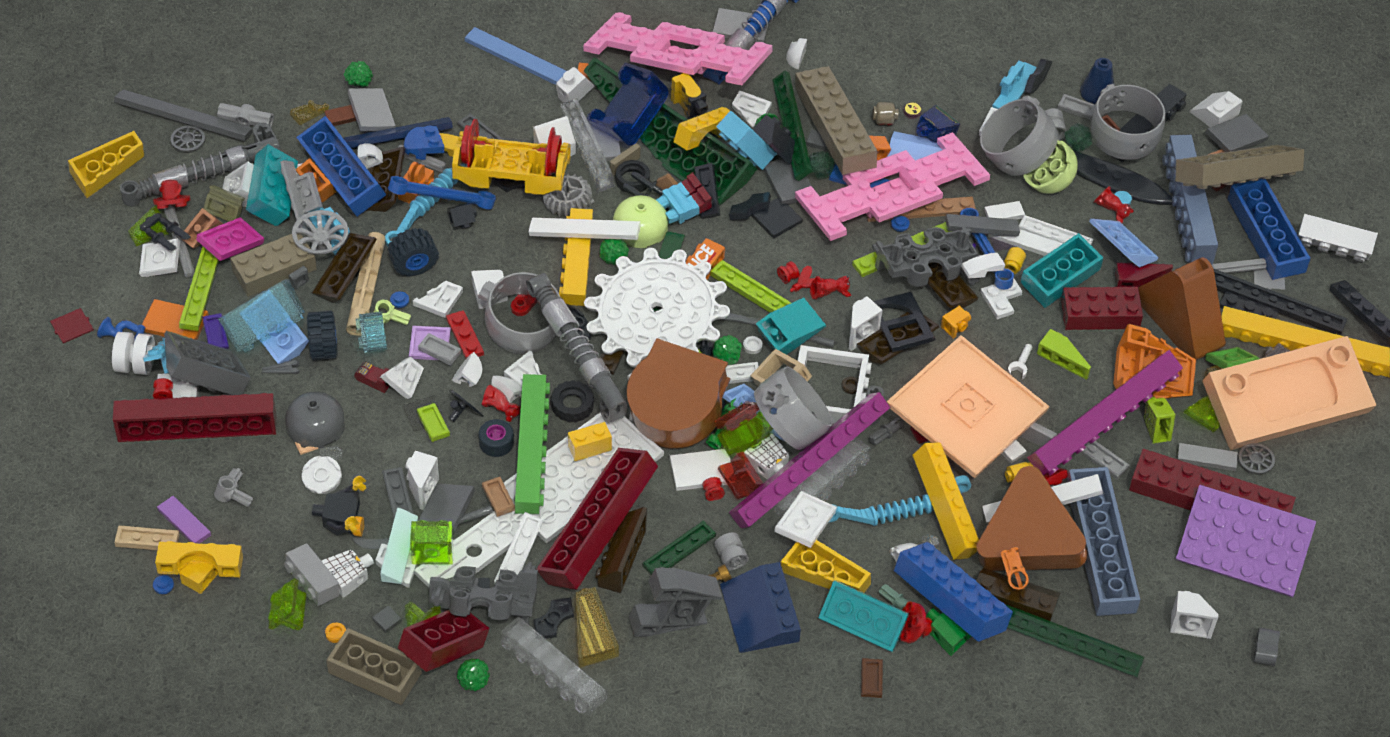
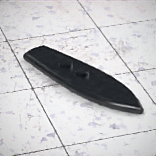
M1074 151L1078 161L1076 174L1105 189L1110 186V190L1113 193L1126 191L1131 195L1132 200L1149 204L1172 205V197L1162 187L1143 175L1114 163Z

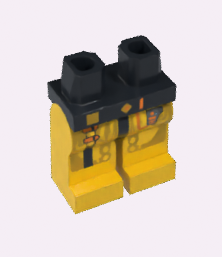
M683 73L672 78L671 101L673 104L679 103L688 120L705 114L708 110L706 94L704 92L701 93L700 88L689 74Z

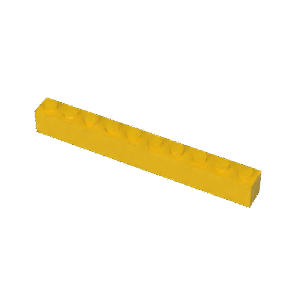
M1224 306L1221 315L1225 337H1233L1243 342L1256 343L1262 347L1274 348L1280 343L1287 350L1293 351L1344 337ZM1349 338L1362 371L1370 372L1376 376L1390 377V348Z

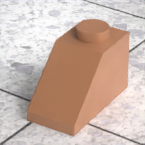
M202 208L184 230L191 238L182 240L194 249L201 245L196 240L197 234L223 223Z

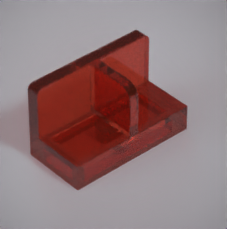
M744 452L737 453L730 463L718 467L720 474L737 499L749 496L763 484Z

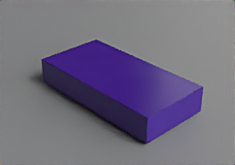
M222 314L202 317L208 344L229 349Z

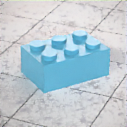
M732 111L716 126L721 131L719 135L725 141L730 140L728 144L737 150L743 157H748V160L754 166L757 165L762 170L777 155L766 142Z

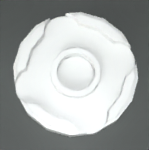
M316 456L310 459L302 470V481L305 487L312 493H330L341 482V468L337 461L328 456Z

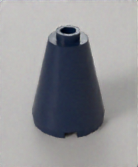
M1097 59L1083 81L1080 92L1085 101L1096 104L1101 90L1105 89L1107 85L1114 84L1113 67L1109 59Z

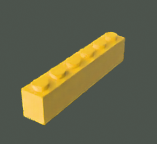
M571 208L570 216H566V219L593 220V209ZM565 237V241H568L567 244H564L563 255H566V258H562V269H565V272H561L563 287H560L559 295L563 298L565 304L585 306L591 238Z
M941 442L925 443L913 454V458L953 560L970 558L977 552L978 535Z

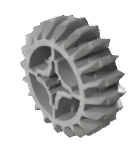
M569 173L567 176H564L561 191L555 190L543 194V201L548 211H551L553 215L557 213L559 217L570 215L571 208L587 209L592 200V191L587 180H584L582 176L577 177L576 174L570 176Z

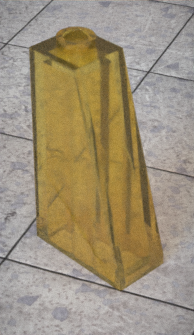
M596 587L584 588L576 592L579 668L619 657V645Z

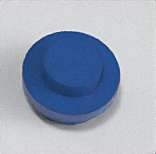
M896 216L891 221V226L898 232L907 230L910 225L908 218L904 216Z
M395 292L391 295L390 302L396 308H404L409 303V296L405 292Z
M167 575L159 576L153 582V588L159 594H167L174 587L173 579Z

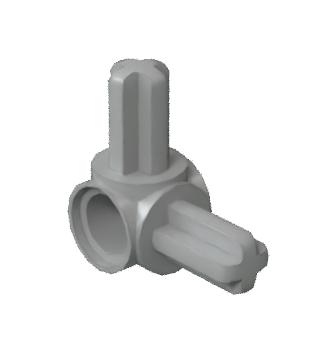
M240 468L232 469L228 476H222L219 479L214 496L221 502H230L233 499L248 507L251 505L253 498L238 490L237 482L243 476Z

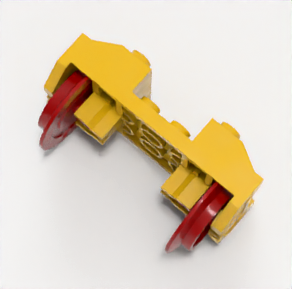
M473 119L472 124L466 125L464 132L460 131L453 155L452 178L458 179L470 187L489 189L492 177L516 181L524 180L525 193L543 195L555 190L561 191L566 167L571 159V144H562V136L556 135L555 127H552L550 130L547 144L489 139L479 136L478 120ZM461 163L467 164V167H461Z

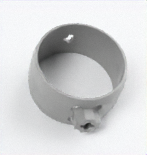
M1107 85L1105 89L1101 90L1100 97L1094 106L1091 119L1093 141L1103 152L1116 158L1132 160L1149 155L1155 150L1162 137L1165 125L1164 105L1154 93L1145 88L1135 85ZM1112 111H1130L1145 117L1152 123L1154 129L1141 134L1124 133L1109 126L1101 116Z
M1030 96L1011 101L996 110L986 121L980 135V144L986 156L998 169L1011 176L1024 175L1037 169L1050 157L1058 141V131L1054 122L1039 106L1040 102ZM1036 123L1030 135L1021 144L1009 151L1002 152L1008 140L1017 131L1029 124Z
M513 273L503 277L496 284L486 281L478 294V298L486 302L484 317L489 336L498 346L512 353L526 354L529 350L532 353L537 352L549 345L556 336L550 325L543 330L532 333L511 330L500 323L492 311L493 305L506 296L530 294L526 286V280L537 276L533 273ZM551 284L556 295L560 297L556 288Z
M788 366L776 371L754 391L755 401L765 419L785 442L797 450L810 446L824 435L833 424L831 415L817 392L797 371ZM772 408L777 409L776 414H771Z

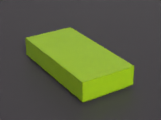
M435 403L417 409V414L431 442L450 436V432Z

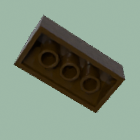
M646 507L629 511L617 528L615 536L610 539V549L608 552L605 551L602 559L603 566L602 568L599 567L596 573L598 587L622 593L647 530Z
M985 568L980 571L977 582L982 587L990 591L993 596L1004 604L1048 621L1052 620L1061 594L1060 592L1032 583H1028L1027 587L1023 590H1015L1008 583L1007 575ZM1011 577L1012 584L1015 587H1019L1016 578Z

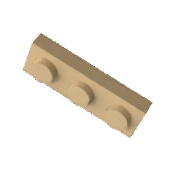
M118 526L114 543L115 547L158 550L159 542L173 541L178 543L180 534L177 530Z

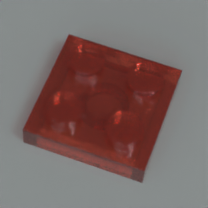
M745 401L715 420L714 423L718 429L733 431L740 426V422L746 419L748 421L757 415L756 412L760 409L756 402Z

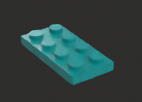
M834 580L818 618L893 652L909 613Z

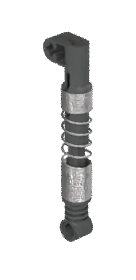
M258 123L253 127L255 143L228 148L224 150V153L221 154L219 151V155L212 156L210 154V157L206 159L201 157V160L197 161V165L192 160L193 166L188 168L183 163V166L176 165L169 169L155 172L147 178V181L143 179V182L139 180L138 183L133 180L123 182L120 185L122 201L127 206H135L140 202L142 196L144 198H147V195L150 197L151 194L162 196L159 187L161 182L168 179L177 180L183 189L186 186L188 187L189 180L196 178V182L192 181V183L196 184L198 177H202L201 180L205 181L207 177L214 178L216 174L223 175L226 171L233 172L248 161L253 163L255 155L267 144L281 151L279 142L269 124Z
M541 273L527 279L526 286L530 295L535 297L541 305L544 317L556 335L560 337V341H567L564 347L570 350L569 355L574 356V363L580 365L579 371H581L590 387L594 388L600 396V413L604 421L609 424L626 416L627 402L611 379L609 369L603 360L598 358V352L593 351V345L589 343L588 337L584 336V331L579 328V323L564 300L557 296L552 289L548 276L545 273ZM578 330L582 331V336L578 334Z

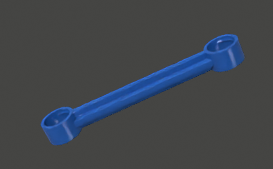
M392 176L388 186L389 191L399 195H404L408 192L473 203L484 209H492L496 200V196L487 191L474 193L409 182L399 176Z
M965 208L961 211L960 215L979 216V213L976 209ZM972 233L984 255L995 253L985 234ZM1004 268L1001 271H993L995 273L994 284L997 288L1005 290L1013 286L1014 274L1011 270Z

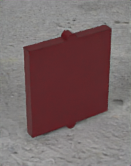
M81 308L50 321L55 330L54 333L58 334L63 344L94 331L89 322V317L85 316Z

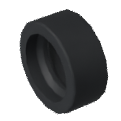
M628 160L617 167L616 184L621 191L630 194L623 189L622 186L624 184H629L640 192L647 189L639 181L629 182L622 178V175L627 172H638L650 180V170L643 162Z

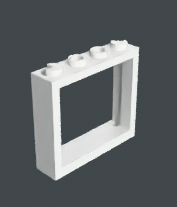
M800 346L798 361L804 364L805 367L807 360L860 368L854 407L866 397V393H863L864 389H868L869 378H866V375L871 373L872 363H868L869 355ZM826 406L833 423H836L851 410Z

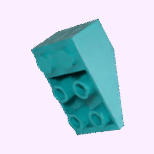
M802 298L771 312L758 321L756 326L758 332L773 351L777 349L788 355L824 329L826 324L806 299Z

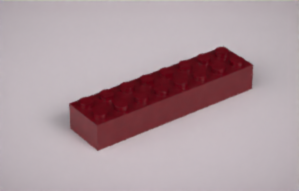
M273 393L114 401L113 423L118 442L276 435L277 415Z
M618 447L536 570H538V573L548 585L575 590L581 585L658 468V465L648 451Z
M1142 449L1129 488L1131 492L1190 511L1193 507L1199 485L1288 513L1292 512L1296 498L1146 449Z

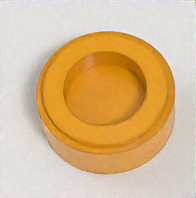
M356 516L355 518L359 521V524L355 525L357 530L353 532V535L362 537L364 517Z
M337 622L329 624L325 630L327 640L332 643H338L346 631L345 626Z

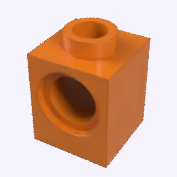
M869 136L877 149V161L886 158L891 151L886 137Z

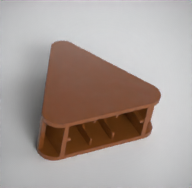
M1201 257L1138 287L1141 307L1181 351L1197 361L1205 357L1207 353L1215 352L1225 346L1226 342L1214 269L1206 258Z
M1025 466L1018 471L978 541L979 561L985 569L1006 571L1001 552L1014 547L1019 549L1016 552H1019L1025 570L1079 568L1085 564L1087 551L1085 549L1086 539L1040 470L1036 467Z

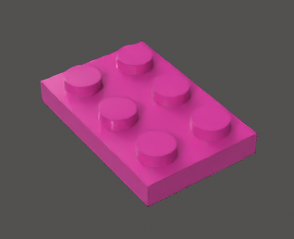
M240 217L197 234L196 240L217 259L222 261L263 244L264 237Z

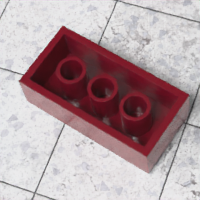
M1138 287L1063 288L1061 305L1065 330L1126 329L1128 324L1141 326L1143 312Z
M447 610L404 628L398 649L420 666L421 669L428 672L483 648L490 628L472 613L465 617L453 615Z

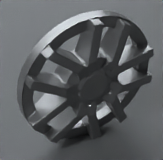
M182 126L171 135L172 146L181 152L191 153L197 151L205 142L204 132L195 126Z
M1252 443L1240 449L1238 461L1242 468L1249 473L1260 475L1271 471L1275 463V456L1265 445Z

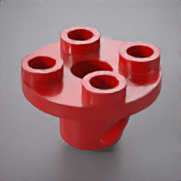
M168 179L161 182L159 191L162 193V197L153 199V204L157 205V209L168 208L169 204L181 207L186 206L191 199L190 195H180L182 187L177 180Z
M911 601L907 602L902 611L909 613V616L900 635V640L906 643H913L920 636L925 638V636L931 633V624L933 622L929 617H926L925 609L921 604Z

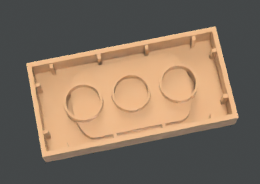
M1348 336L1209 372L1203 379V384L1230 450L1366 414L1376 406Z

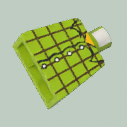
M1151 397L1145 402L1144 421L1152 443L1171 441L1175 413L1165 398L1156 399Z

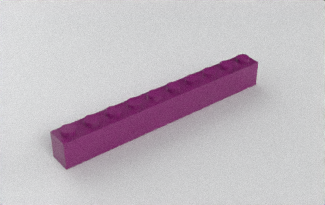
M1170 350L1166 351L1027 457L1034 467L1040 470L1042 475L1048 473L1050 476L1059 469L1057 465L1060 463L1064 465L1069 462L1074 452L1079 454L1086 448L1084 444L1088 441L1091 444L1100 438L1098 434L1101 431L1103 433L1109 431L1113 427L1112 423L1114 421L1119 423L1127 417L1125 415L1127 411L1131 413L1140 407L1138 403L1141 400L1146 402L1153 397L1151 393L1154 390L1159 392L1166 387L1165 382L1167 380L1169 382L1175 380L1179 376L1178 372L1183 367Z
M872 393L865 397L834 423L824 435L803 449L734 507L729 514L740 528L750 527L891 407L881 393Z

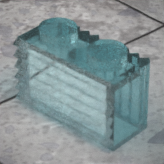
M382 311L358 314L359 318L355 319L357 330L361 329L362 336L358 338L359 348L363 349L364 352L386 350L387 344Z

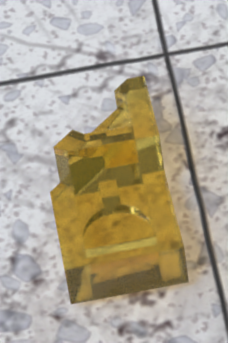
M309 100L308 105L291 109L290 115L299 125H302L325 113L324 111L329 110V105L326 103L318 105L313 100Z

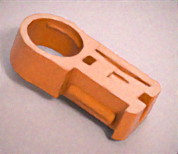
M1014 547L1010 550L1002 551L1001 557L1008 576V583L1015 590H1023L1029 583V577L1022 565L1019 552H1016L1019 549ZM1019 572L1023 573L1026 577L1024 586L1022 585ZM1014 573L1019 587H1015L1011 582V577Z

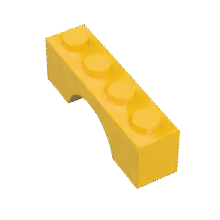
M721 107L679 123L674 143L685 150H690L698 147L708 132L721 138L719 135L721 131L716 126L730 110Z
M167 541L159 542L155 564L158 574L178 575L185 566L191 563L205 562L216 568L219 577L240 578L243 553L241 546L235 544L218 545L214 543L197 544L194 542L176 543Z

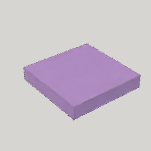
M412 326L409 357L413 359L438 360L418 350V345L428 333L449 343L451 328Z

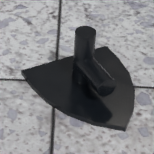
M449 390L454 397L461 401L458 403L456 400H453L450 403V406L454 409L448 417L450 420L455 422L467 406L480 416H484L455 391Z

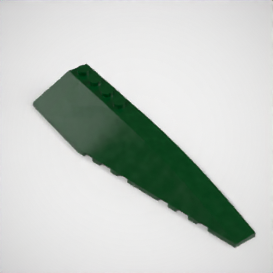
M595 57L584 69L587 76L655 158L662 162L661 165L665 170L681 181H684L691 173H694L696 176V166L709 163L714 165L719 206L746 185L757 171V168L751 161L709 133L703 137L698 147L685 150L674 143V138L679 123L688 119Z

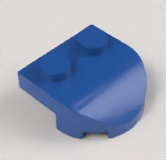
M437 126L416 127L407 134L404 141L405 153L407 155L410 153L416 155V159L426 160V154L444 153L445 147Z

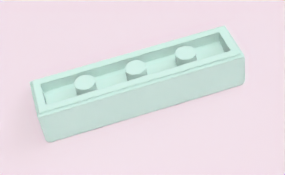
M397 508L381 569L382 582L402 584L418 516L401 508Z

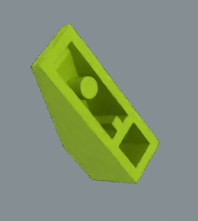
M1050 329L1039 343L1037 354L1087 380L1091 366L1067 337Z

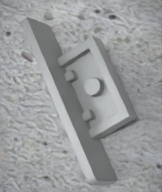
M281 161V171L286 181V189L290 195L291 207L294 210L296 221L301 216L322 208L313 172L297 176L293 161ZM304 222L298 227L311 231Z

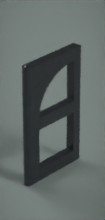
M912 292L873 301L881 309L897 308L910 313V315L884 321L881 316L880 329L892 352L936 340ZM917 323L922 335L897 342L894 341L889 331L890 329Z

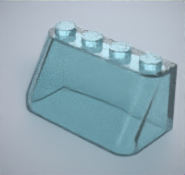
M285 279L220 317L218 320L238 352L243 350L245 353L254 348L253 344L260 340L262 343L271 338L269 334L275 330L279 333L287 328V323L291 321L296 323L303 319L302 314L305 311L289 279Z

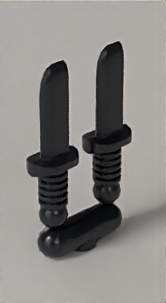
M632 172L631 176L649 188V192L653 190L659 196H662V188H659L658 185L656 186L657 181L651 182L640 173ZM629 184L622 186L623 189L633 196H649L648 193L644 195Z
M160 213L147 217L145 222L140 225V230L145 231L152 238V243H159L171 251L177 247L165 239L162 232L157 233L151 229L157 222L165 226L168 233L173 232L184 240L191 238L189 234L178 227L179 224L177 222H170L165 217H162Z

